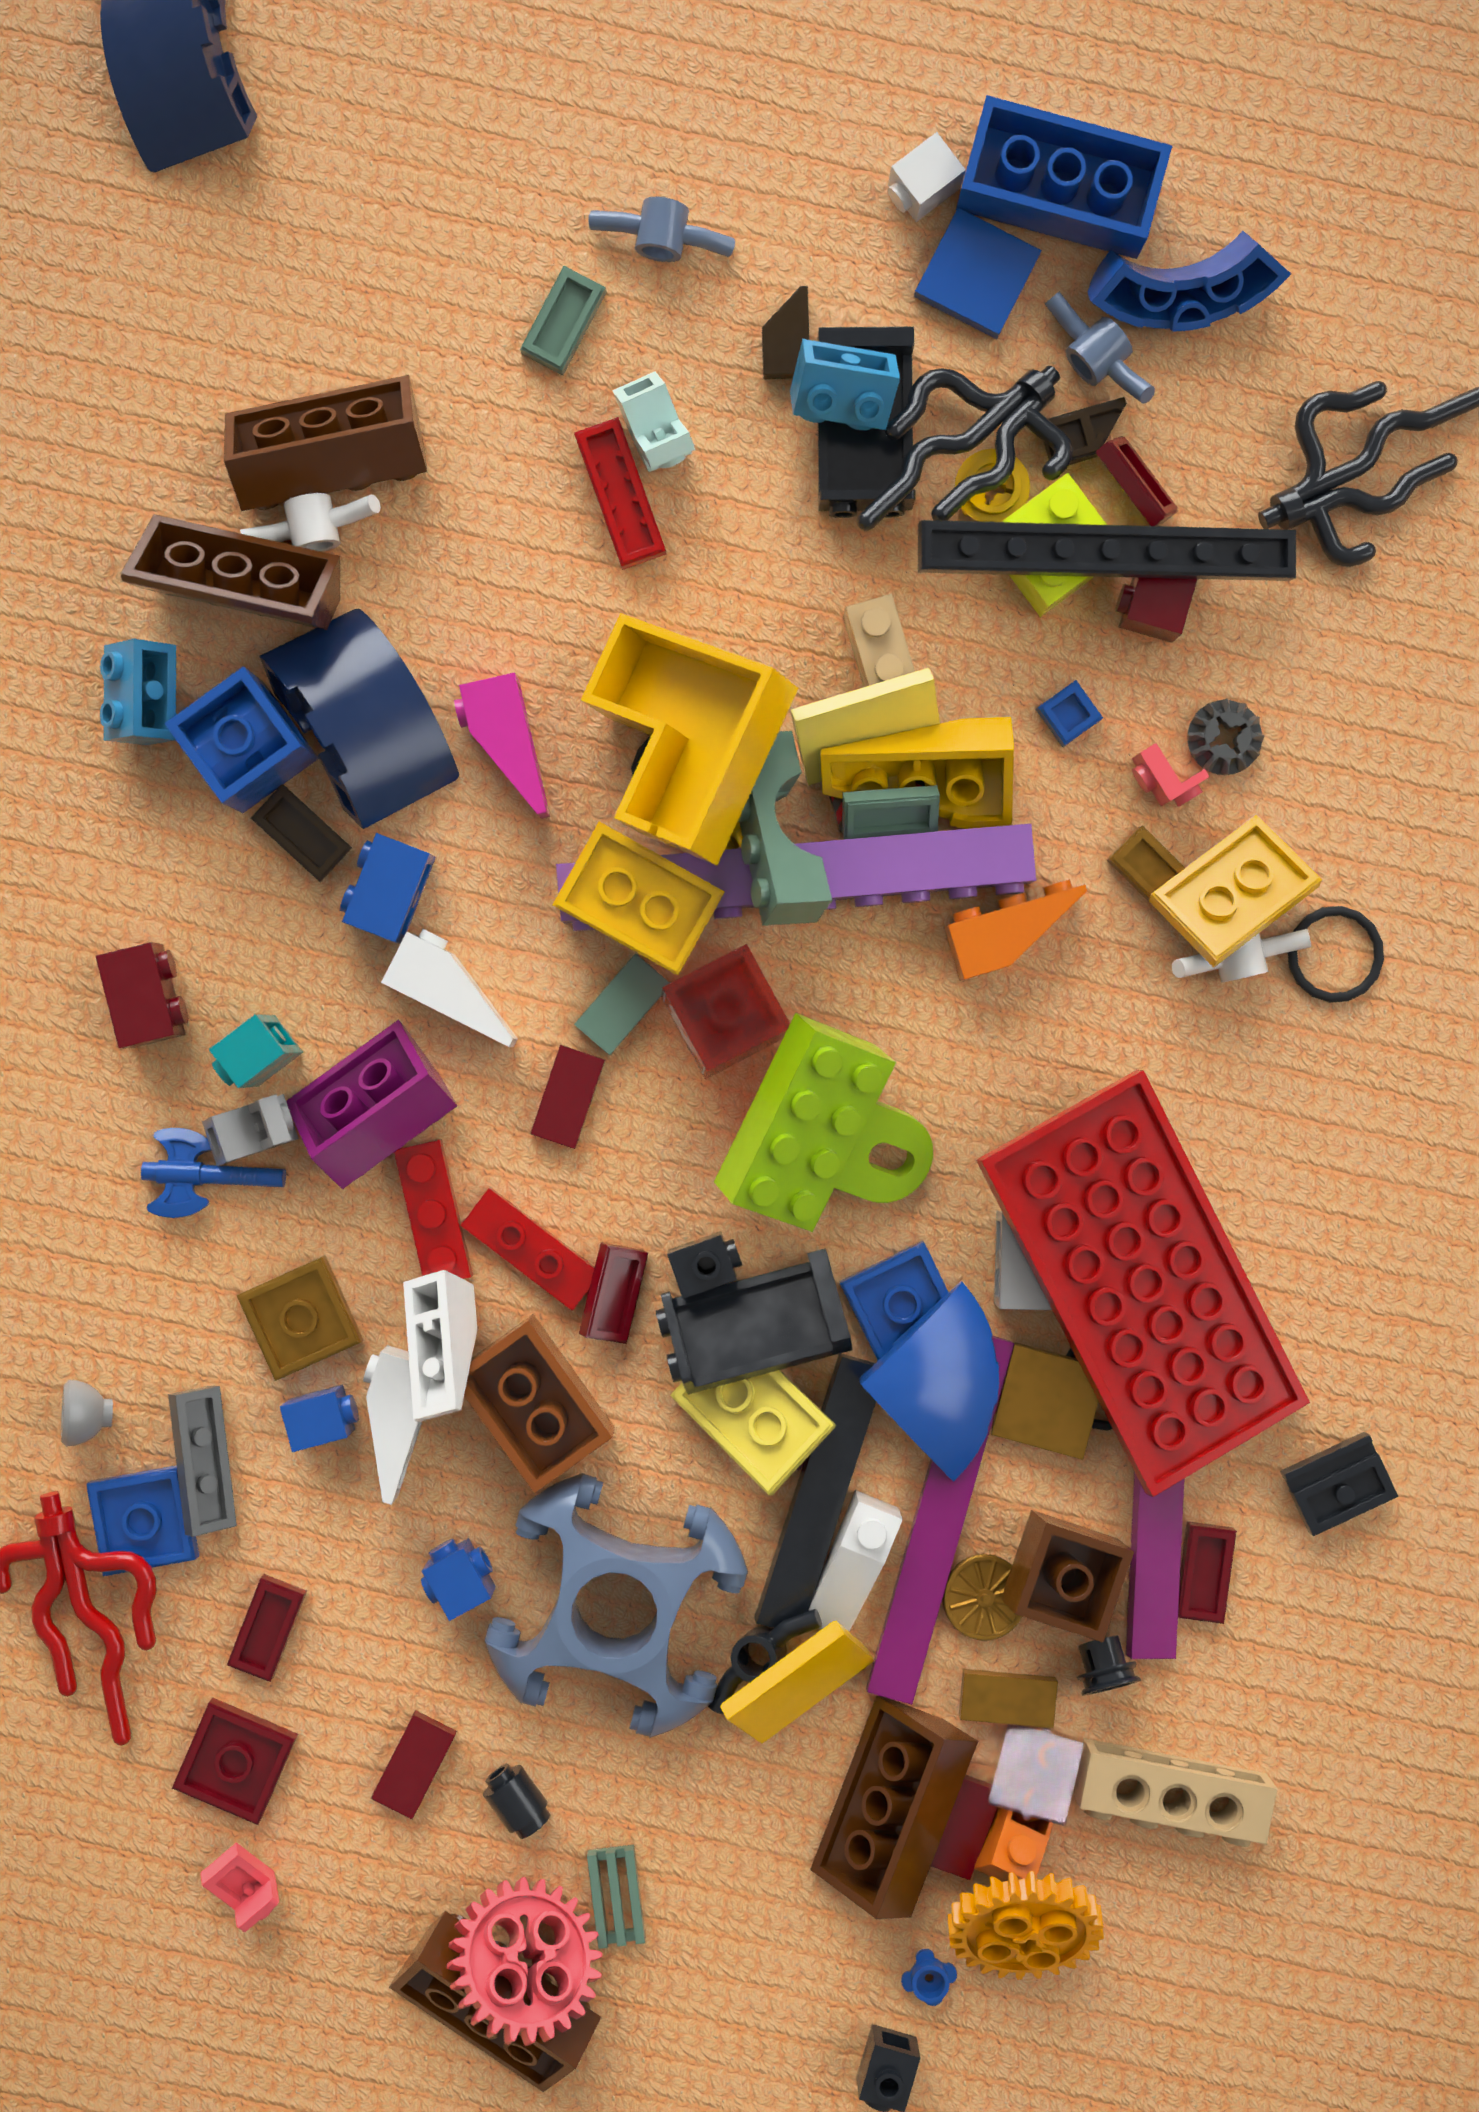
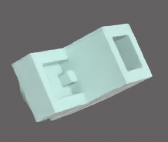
M656 371L612 390L626 426L648 472L658 468L675 466L682 462L685 456L692 454L691 451L696 450L689 431L677 416L664 381Z

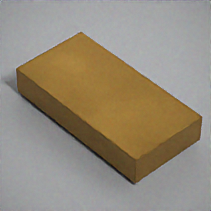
M1143 825L1107 859L1148 902L1154 891L1185 869Z
M963 1669L959 1718L965 1721L1054 1728L1058 1681L1056 1677Z

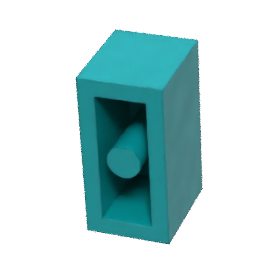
M254 1014L209 1049L216 1058L212 1063L216 1073L227 1085L231 1086L235 1083L238 1088L260 1086L303 1053L275 1015Z

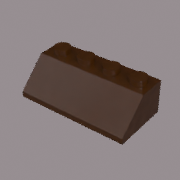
M409 375L225 413L224 463L241 511L250 509L268 510L276 507L279 503L300 495L312 493L326 494L345 489L357 491L365 489L373 483L392 479L405 481L414 478L417 474L427 472L425 446Z
M154 514L121 572V581L141 589L327 630L340 602V556Z
M877 1695L810 1870L875 1919L911 1918L978 1741L945 1719Z
M444 1911L430 1925L393 1979L389 1988L537 2089L545 2092L577 2068L601 2016L590 2010L588 2002L579 2000L586 2013L578 2019L569 2016L571 2028L563 2033L554 2026V2038L547 2042H543L537 2031L535 2042L529 2046H524L521 2032H519L516 2040L507 2045L504 2042L503 2028L492 2037H487L489 2021L483 2019L472 2026L470 2022L476 2011L473 2005L464 2009L458 2008L459 2003L466 1996L465 1990L450 1989V1985L461 1976L459 1971L447 1969V1964L453 1959L458 1958L460 1953L453 1951L448 1945L455 1938H464L455 1928V1924L459 1920L466 1918ZM495 1941L500 1947L507 1948L503 1943ZM543 1973L541 1978L542 1988L548 1995L556 1997L558 1987L552 1984V1980L547 1973ZM497 1975L494 1982L496 1992L502 1998L510 1999L512 1995L510 1982L505 1977ZM526 1991L524 1994V2003L525 2005L530 2006L531 2001L528 1998Z

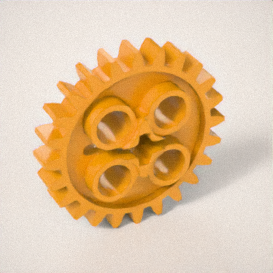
M1030 1871L1025 1879H1018L1014 1873H1009L1008 1881L1001 1882L995 1877H990L991 1886L985 1887L975 1883L973 1884L974 1894L961 1892L960 1903H952V1913L947 1915L950 1948L955 1949L956 1958H966L967 1967L980 1964L981 1974H986L995 1969L998 1972V1978L1001 1979L1009 1972L1015 1973L1017 1980H1022L1026 1973H1032L1034 1977L1041 1979L1042 1971L1046 1970L1055 1975H1060V1966L1064 1965L1075 1969L1077 1968L1076 1959L1090 1960L1089 1951H1098L1100 1949L1099 1940L1104 1939L1101 1905H1097L1095 1894L1087 1895L1086 1886L1084 1885L1072 1888L1071 1878H1066L1056 1883L1054 1882L1053 1873H1049L1042 1880L1036 1879L1034 1871Z

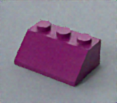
M399 1019L286 1101L291 1117L310 1158L341 1189H344L353 1181L363 1176L375 1165L457 1107L442 1077Z

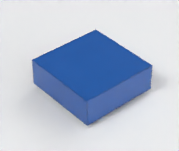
M1077 680L1036 709L1062 747L1103 719Z

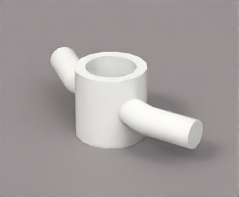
M305 494L285 501L284 509L287 521L241 529L240 532L241 534L276 542L291 540L294 546L324 552L340 545L337 527L380 512L381 507L378 498L373 494L333 508L331 497L328 494Z
M1307 929L1261 939L1259 933L1214 968L1201 954L1174 960L1172 971L1177 978H1183L1218 969L1221 983L1268 972L1266 957L1311 947L1310 936Z

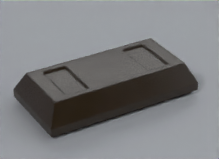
M281 784L251 817L259 827L319 882H322L352 849L345 840L284 784Z

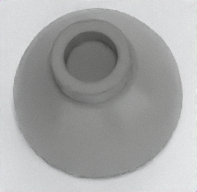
M68 1380L64 1384L61 1412V1442L66 1447L85 1443L92 1439L102 1427L112 1426L113 1399H103V1396L94 1387L78 1380Z

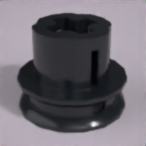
M1118 1635L1106 1637L1104 1642L1094 1640L1078 1646L1086 1672L1077 1676V1679L1084 1683L1085 1689L1082 1690V1696L1124 1687L1141 1681V1678L1134 1674L1133 1669L1137 1665L1136 1661L1126 1663Z

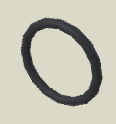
M1343 906L1322 907L1305 916L1293 932L1308 929L1312 923L1328 916H1343L1355 920L1367 931L1373 943L1374 961L1369 975L1359 986L1347 992L1329 993L1317 989L1305 979L1298 965L1297 950L1288 952L1289 969L1296 983L1311 997L1329 1003L1350 1001L1366 993L1378 979L1384 962L1383 941L1375 925L1361 912Z

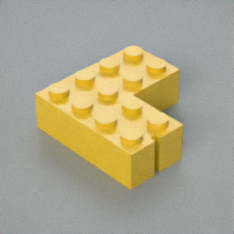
M620 613L581 698L582 702L608 719L651 735L614 818L647 837L678 848L685 853L717 866L799 688L772 667Z

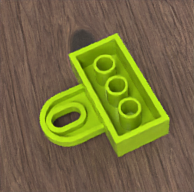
M795 1013L714 1183L733 1205L813 1232L834 1188L876 1203L894 1202L911 1194L921 1185L931 1168L933 1144L926 1128L912 1115L878 1101L896 1064L893 1059L873 1043ZM888 1143L906 1150L907 1158L901 1167L890 1170L870 1163L869 1154L876 1145Z

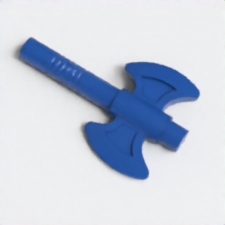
M166 1128L156 1131L153 1136L166 1149L168 1161L143 1162L141 1166L142 1180L165 1184L163 1193L147 1205V1210L154 1215L167 1218L190 1216L208 1206L209 1200L195 1192V1185L223 1184L284 1188L286 1183L285 1169L204 1165L203 1162H197L201 1154L212 1151L205 1136L185 1128Z

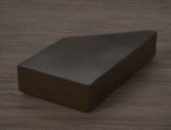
M800 286L762 327L763 380L793 379L802 339L809 340L808 286Z
M1125 397L1048 418L1071 441L1073 456L1069 465L1098 456L1096 451L1105 444L1127 404ZM1044 442L1048 459H1050L1054 455V450Z

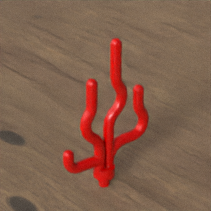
M58 1491L45 1493L40 1496L43 1512L34 1516L37 1535L40 1540L12 1543L0 1548V1594L8 1592L12 1586L9 1571L11 1563L44 1558L46 1580L36 1594L31 1607L32 1624L37 1636L46 1645L51 1654L59 1693L68 1697L77 1690L72 1657L66 1638L55 1626L51 1618L52 1604L61 1593L66 1581L70 1602L76 1616L86 1627L98 1634L104 1642L106 1654L100 1670L101 1686L112 1739L117 1745L123 1746L131 1739V1729L120 1681V1671L125 1659V1642L119 1628L110 1618L93 1606L84 1570L93 1572L126 1570L135 1577L137 1591L131 1606L132 1622L137 1645L140 1649L146 1651L152 1649L156 1643L151 1616V1608L157 1593L156 1577L149 1563L143 1557L131 1551L96 1553L86 1549L80 1543L76 1534V1523L72 1507H62Z

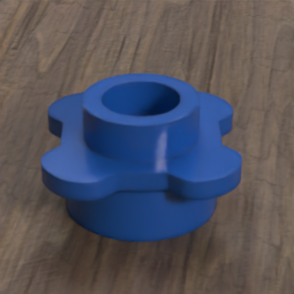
M921 1949L915 1955L916 1962L911 1970L903 1973L901 1977L902 1986L907 1992L913 1991L916 1997L927 2005L936 2006L942 2002L948 1993L949 1984L957 1979V1971L952 1963H943L936 1959L932 1950ZM927 1974L934 1976L931 1981L925 1979Z

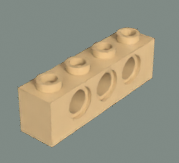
M1083 1738L1073 1794L1080 1809H1084V1813L1093 1818L1110 1820L1112 1815L1130 1818L1133 1824L1143 1828L1156 1829L1158 1824L1176 1827L1178 1832L1190 1837L1202 1838L1205 1833L1222 1836V1839L1230 1844L1248 1847L1251 1842L1267 1845L1277 1787L1268 1775L1263 1772ZM1126 1779L1138 1781L1136 1788L1128 1794L1116 1792L1118 1785ZM1172 1788L1183 1789L1182 1796L1176 1802H1163V1797L1168 1790ZM1216 1798H1229V1802L1223 1810L1218 1812L1209 1811L1211 1803Z

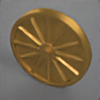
M978 1554L962 1560L949 1573L942 1598L943 1607L951 1624L963 1635L980 1641L995 1640L1011 1632L1022 1619V1616L1014 1614L1001 1600L1012 1565L1005 1559L990 1554Z

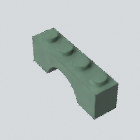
M792 731L778 732L738 819L743 836L741 843L742 859L746 865H749L753 880L751 899L754 907L759 908L763 926L817 923L832 902L822 857L808 853L792 843L783 833L776 818L775 802L789 794L802 773Z

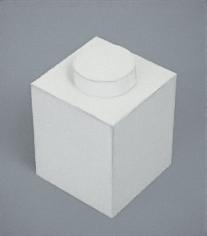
M936 132L891 166L888 194L899 211L902 213L908 211L917 222L961 188L966 169Z

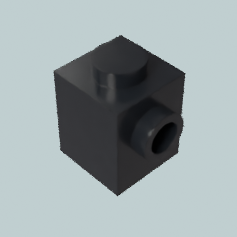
M721 1231L669 1249L667 1253L683 1299L737 1280L734 1268L742 1266L734 1239L724 1241Z
M874 2024L871 2025L856 2076L859 2100L865 2101L869 2107L878 2111L887 2112L893 2109L905 2112L920 2062V2052L916 2036Z

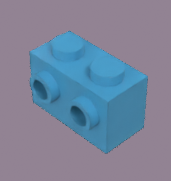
M802 339L790 388L793 415L800 416L814 423H821L825 420L845 423L857 430H869L871 428L886 430L900 380L896 355Z
M130 639L104 645V654L100 663V672L104 679V702L100 709V721L104 727L103 741L137 745H152L175 741L176 739L164 723L176 715V645L140 639Z

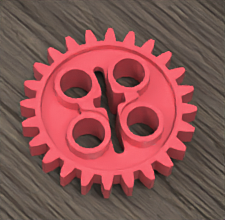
M522 1877L516 1882L513 1892L511 1885L505 1880L497 1886V1896L492 1890L487 1889L480 1895L482 1905L473 1901L467 1906L465 1910L471 1920L461 1919L455 1924V1928L464 1938H455L448 1945L450 1949L460 1953L458 1958L453 1959L447 1964V1969L459 1971L461 1976L450 1985V1989L465 1990L466 1996L461 2000L458 2008L464 2009L473 2005L476 2011L472 2016L470 2024L474 2026L483 2019L488 2020L486 2036L489 2038L503 2028L504 2042L507 2045L516 2040L519 2032H521L524 2046H529L535 2042L537 2031L543 2042H547L554 2038V2026L563 2033L571 2028L569 2016L578 2019L586 2013L579 2000L588 2002L596 1996L595 1992L586 1984L601 1978V1973L591 1968L590 1963L601 1958L602 1952L590 1950L588 1944L596 1939L599 1934L595 1931H584L582 1926L589 1920L590 1914L586 1913L578 1917L575 1916L573 1911L578 1902L576 1897L566 1904L560 1901L563 1890L561 1886H558L548 1895L546 1894L545 1880L540 1879L530 1891L526 1877ZM520 1916L526 1918L527 1927L525 1930L519 1920ZM540 1923L547 1924L554 1931L555 1941L553 1945H547L539 1937L538 1927ZM494 1925L501 1926L507 1931L510 1939L507 1948L500 1947L493 1940L492 1927ZM522 1952L525 1959L532 1960L533 1965L528 1969L525 1962L518 1961V1955ZM543 1973L552 1975L557 1981L558 1992L556 1997L548 1995L542 1988L541 1978ZM497 1975L505 1977L510 1982L512 1987L510 1999H504L496 1992L494 1982ZM526 1991L528 1998L531 2001L530 2006H527L524 2003V1994Z

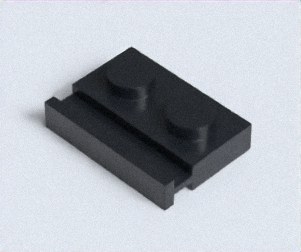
M1365 1431L1280 1471L1290 1489L1289 1492L1301 1518L1312 1536H1316L1399 1497L1380 1455L1373 1446L1371 1436Z

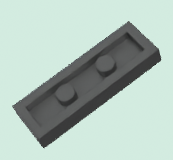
M211 1385L168 1394L185 1535L195 1537L237 1526L220 1386Z

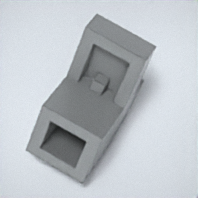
M284 1094L268 1096L247 1106L224 1112L202 1121L217 1166L299 1139Z

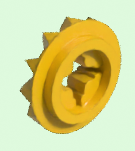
M984 449L969 456L957 472L955 486L971 475L992 469L996 464V450ZM1015 456L1013 472L1007 481L999 486L1001 489H1004V494L997 493L989 505L985 504V493L973 496L961 507L964 515L970 516L978 522H1002L1025 505L1030 493V479L1023 463Z

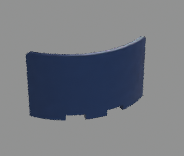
M101 0L102 43L111 84L131 138L144 164L151 172L163 170L246 139L256 121L257 114L241 81L233 53L228 51L223 53L219 31L227 29L226 0Z
M361 609L351 610L331 620L327 630L315 628L259 656L274 695L286 707L305 734L312 730L322 748L325 749L324 752L317 756L334 787L342 809L362 829L454 782L459 777V771L448 743L421 689L395 648L378 626Z

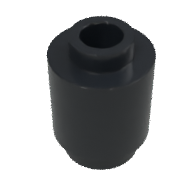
M508 1763L504 1764L492 1772L485 1782L488 1787L484 1791L483 1796L510 1833L516 1832L520 1839L527 1838L539 1830L550 1818V1813L546 1809L547 1800L522 1765H516L511 1768Z

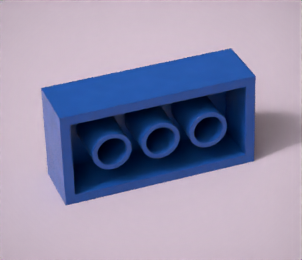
M986 95L956 210L959 207L972 215L1108 252L1112 249L1119 255L1137 259L1149 235L1172 145Z

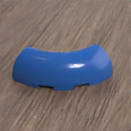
M1242 231L1231 243L1213 256L1195 264L1179 268L1160 269L1141 266L1130 262L1110 249L1091 279L1088 296L1089 300L1105 313L1136 327L1143 328L1145 326L1170 329L1172 332L1189 331L1210 327V323L1226 318L1236 312L1239 314L1246 312L1274 292L1291 273L1260 244Z

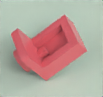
M1157 743L1132 758L1136 766L1132 769L1137 783L1146 793L1152 791L1160 806L1172 800L1175 801L1178 807L1203 792L1198 784L1210 777L1207 771L1203 769L1181 783Z
M237 1842L201 1872L202 1886L234 1909L236 1926L243 1932L248 1931L259 1920L265 1919L279 1903L275 1872Z

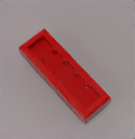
M619 417L574 432L622 570L666 555L664 543Z
M491 1187L488 1188L460 1225L571 1311L574 1310L590 1288L595 1266Z

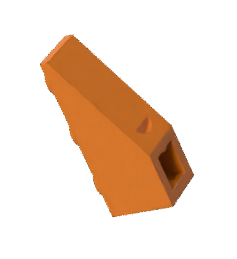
M1069 879L1043 887L1045 896L1027 901L1025 893L998 900L1000 910L982 915L980 906L952 914L955 923L945 926L944 930L959 981L1011 966L1087 892L1086 885L1072 888Z
M1036 1727L1033 1728L1001 1796L981 1853L976 1861L975 1870L990 1877H995L1001 1882L1008 1881L1009 1873H1014L1018 1879H1025L1030 1871H1034L1037 1878L1078 1748L1077 1746Z

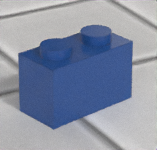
M376 833L373 842L367 840L359 854L357 867L362 868L356 886L350 884L343 896L340 911L345 912L342 922L401 944L409 929L436 857Z

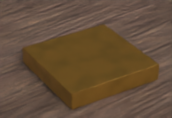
M322 1256L236 1295L275 1381L363 1341V1337L326 1256Z
M1015 1342L991 1435L1083 1460L1099 1401L1078 1360Z

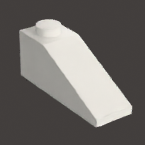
M422 929L419 936L406 932L381 983L508 1047H514L518 1038L456 955L445 950L448 941L425 929Z
M442 1270L403 1282L413 1420L417 1422L461 1410L478 1329L474 1284L446 1270Z
M387 1345L380 1352L379 1356L372 1354L363 1381L370 1383L366 1400L382 1502L392 1505L399 1495L422 1421L417 1422L413 1420L408 1351Z
M855 1490L821 1571L809 1611L816 1609L821 1617L822 1627L819 1629H823L831 1622L837 1621L847 1631H850L885 1564L903 1519L898 1507Z

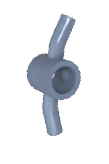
M666 197L645 198L642 204L641 215L592 210L589 214V227L591 230L624 232L637 235L635 243L636 252L643 257L655 261H679L684 244L727 257L732 255L735 247V239L706 228L688 225V207L677 200Z
M1060 291L1045 303V306L1074 340L1066 348V356L1073 369L1086 383L1096 386L1109 375L1121 388L1141 403H1147L1152 399L1155 388L1124 363L1133 353L1132 345L1124 331L1112 319L1102 317L1089 328Z

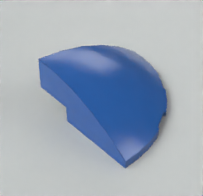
M962 1281L892 1344L893 1348L859 1378L863 1388L953 1482L968 1467L988 1434V1427L992 1419L994 1406L997 1404L999 1391V1363L996 1360L990 1325L977 1300Z

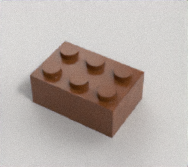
M534 1314L472 1357L464 1397L534 1494L613 1438L614 1425Z

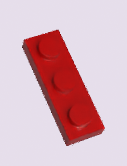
M442 1139L396 1150L394 1152L422 1276L446 1270L462 1279L471 1278L473 1276L463 1229L460 1226L461 1220Z

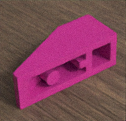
M515 672L459 685L462 698L454 700L460 727H469V732L541 819L550 817L520 681Z

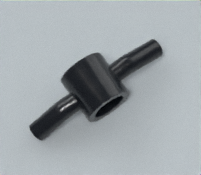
M813 1609L779 1623L775 1628L759 1626L747 1632L733 1647L731 1653L732 1666L722 1675L716 1688L714 1701L708 1707L718 1714H724L720 1708L721 1703L734 1695L738 1685L743 1681H753L784 1658L787 1654L786 1643L791 1638L822 1627L818 1611ZM749 1643H758L766 1648L770 1661L764 1666L754 1662L749 1655Z

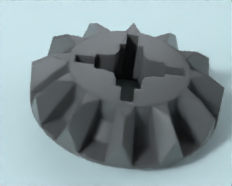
M1227 698L1208 703L1195 714L1188 728L1187 742L1192 757L1202 768L1218 775H1231L1246 769L1260 755L1262 741L1265 736L1261 730L1260 717L1256 716L1247 707L1246 703H1238ZM1219 724H1223L1226 729L1241 727L1242 731L1238 732V736L1233 739L1234 749H1230L1227 744L1220 746L1217 744L1212 748L1209 744L1215 741V737L1220 734Z

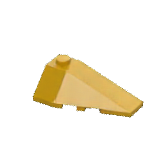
M1011 717L963 718L821 749L822 794L842 799L843 792L916 787L915 780H922L925 786L937 785L940 794L939 817L949 819V825L964 829L1012 825L1014 743Z

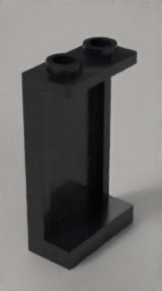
M819 327L818 342L896 355L900 380L888 420L889 423L907 405L912 387L914 327ZM827 420L818 423V511H829V516L835 518L854 517L857 515V511H864L900 476L905 456L913 447V427L900 439L891 440L886 436L885 430L882 429L857 430L845 423ZM913 489L885 517H900L905 514V510H912L915 503V490Z
M826 1248L807 1253L809 1262L721 1285L684 1299L682 1296L672 1298L670 1292L661 1294L664 1308L656 1310V1316L662 1337L671 1336L675 1353L667 1354V1361L673 1382L682 1381L687 1394H692L853 1350Z

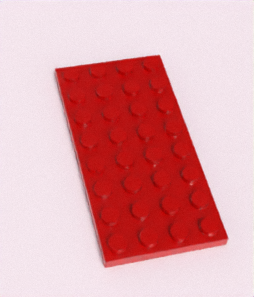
M1135 1070L976 1159L1146 1494L1151 1497L1158 1495L1310 1403L1144 1070Z

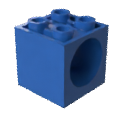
M244 666L164 723L220 802L241 813L249 810L278 789L281 784H285L319 759L267 685Z

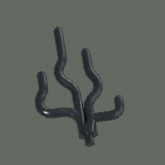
M1049 365L1041 372L1034 369L1029 370L1009 390L998 394L985 392L964 375L951 369L939 368L929 370L919 376L910 389L907 405L886 427L885 433L889 439H900L918 422L926 410L929 394L936 388H948L967 404L986 413L962 434L929 436L914 444L905 456L900 476L857 518L860 529L864 531L873 529L913 490L920 480L926 459L938 454L955 455L969 452L980 445L1000 424L1001 426L997 430L995 440L997 458L994 467L989 471L971 475L957 484L933 508L931 512L933 520L948 521L973 496L993 491L1007 481L1014 470V439L1017 433L1025 426L1054 450V455L1043 466L1042 473L1048 480L1057 479L1071 463L1073 447L1067 435L1040 412L1055 397L1053 386L1060 380L1058 371Z
M1375 381L1348 393L1325 391L1314 394L1303 402L1296 414L1294 426L1297 440L1306 459V474L1302 481L1295 486L1271 497V507L1258 513L1261 526L1264 529H1269L1279 525L1283 530H1290L1310 520L1323 552L1333 563L1339 566L1353 567L1371 560L1376 554L1374 544L1364 542L1352 548L1343 546L1328 512L1335 508L1346 506L1362 513L1377 516L1392 513L1406 503L1417 487L1454 470L1458 463L1456 455L1444 453L1412 468L1399 478L1389 493L1383 496H1373L1362 490L1349 487L1334 488L1356 479L1372 469L1382 454L1387 437L1392 432L1399 429L1411 431L1430 429L1479 407V387H1475L1424 411L1402 409L1387 413L1375 422L1367 435L1362 452L1357 457L1328 471H1325L1326 460L1324 450L1314 427L1316 416L1323 411L1346 413L1361 409L1384 398L1387 393V386L1384 382Z

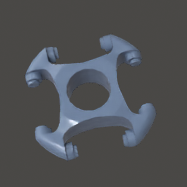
M582 1473L564 1479L533 1497L519 1510L515 1524L517 1527L516 1534L521 1537L537 1540L540 1535H546L550 1527L560 1535L562 1541L563 1571L560 1593L544 1627L535 1638L523 1642L519 1640L521 1632L515 1628V1622L502 1617H494L492 1623L488 1625L485 1644L498 1675L521 1704L534 1707L536 1705L544 1706L550 1682L543 1681L544 1673L534 1671L544 1666H566L599 1671L646 1691L656 1703L644 1700L642 1707L635 1705L629 1729L635 1730L636 1734L652 1738L685 1724L714 1701L717 1688V1677L706 1671L696 1670L693 1675H687L684 1684L678 1683L671 1676L668 1667L670 1630L692 1582L701 1573L714 1571L712 1578L718 1582L717 1587L730 1593H740L741 1587H744L748 1569L733 1534L711 1507L697 1504L696 1506H688L683 1528L689 1529L688 1537L700 1539V1541L695 1546L687 1548L631 1543L585 1522L577 1514L576 1507L589 1510L590 1503L597 1505L603 1482L598 1481L596 1477ZM603 1574H627L641 1581L651 1592L657 1612L652 1622L640 1633L624 1639L608 1638L593 1631L582 1619L576 1603L579 1590L592 1578Z

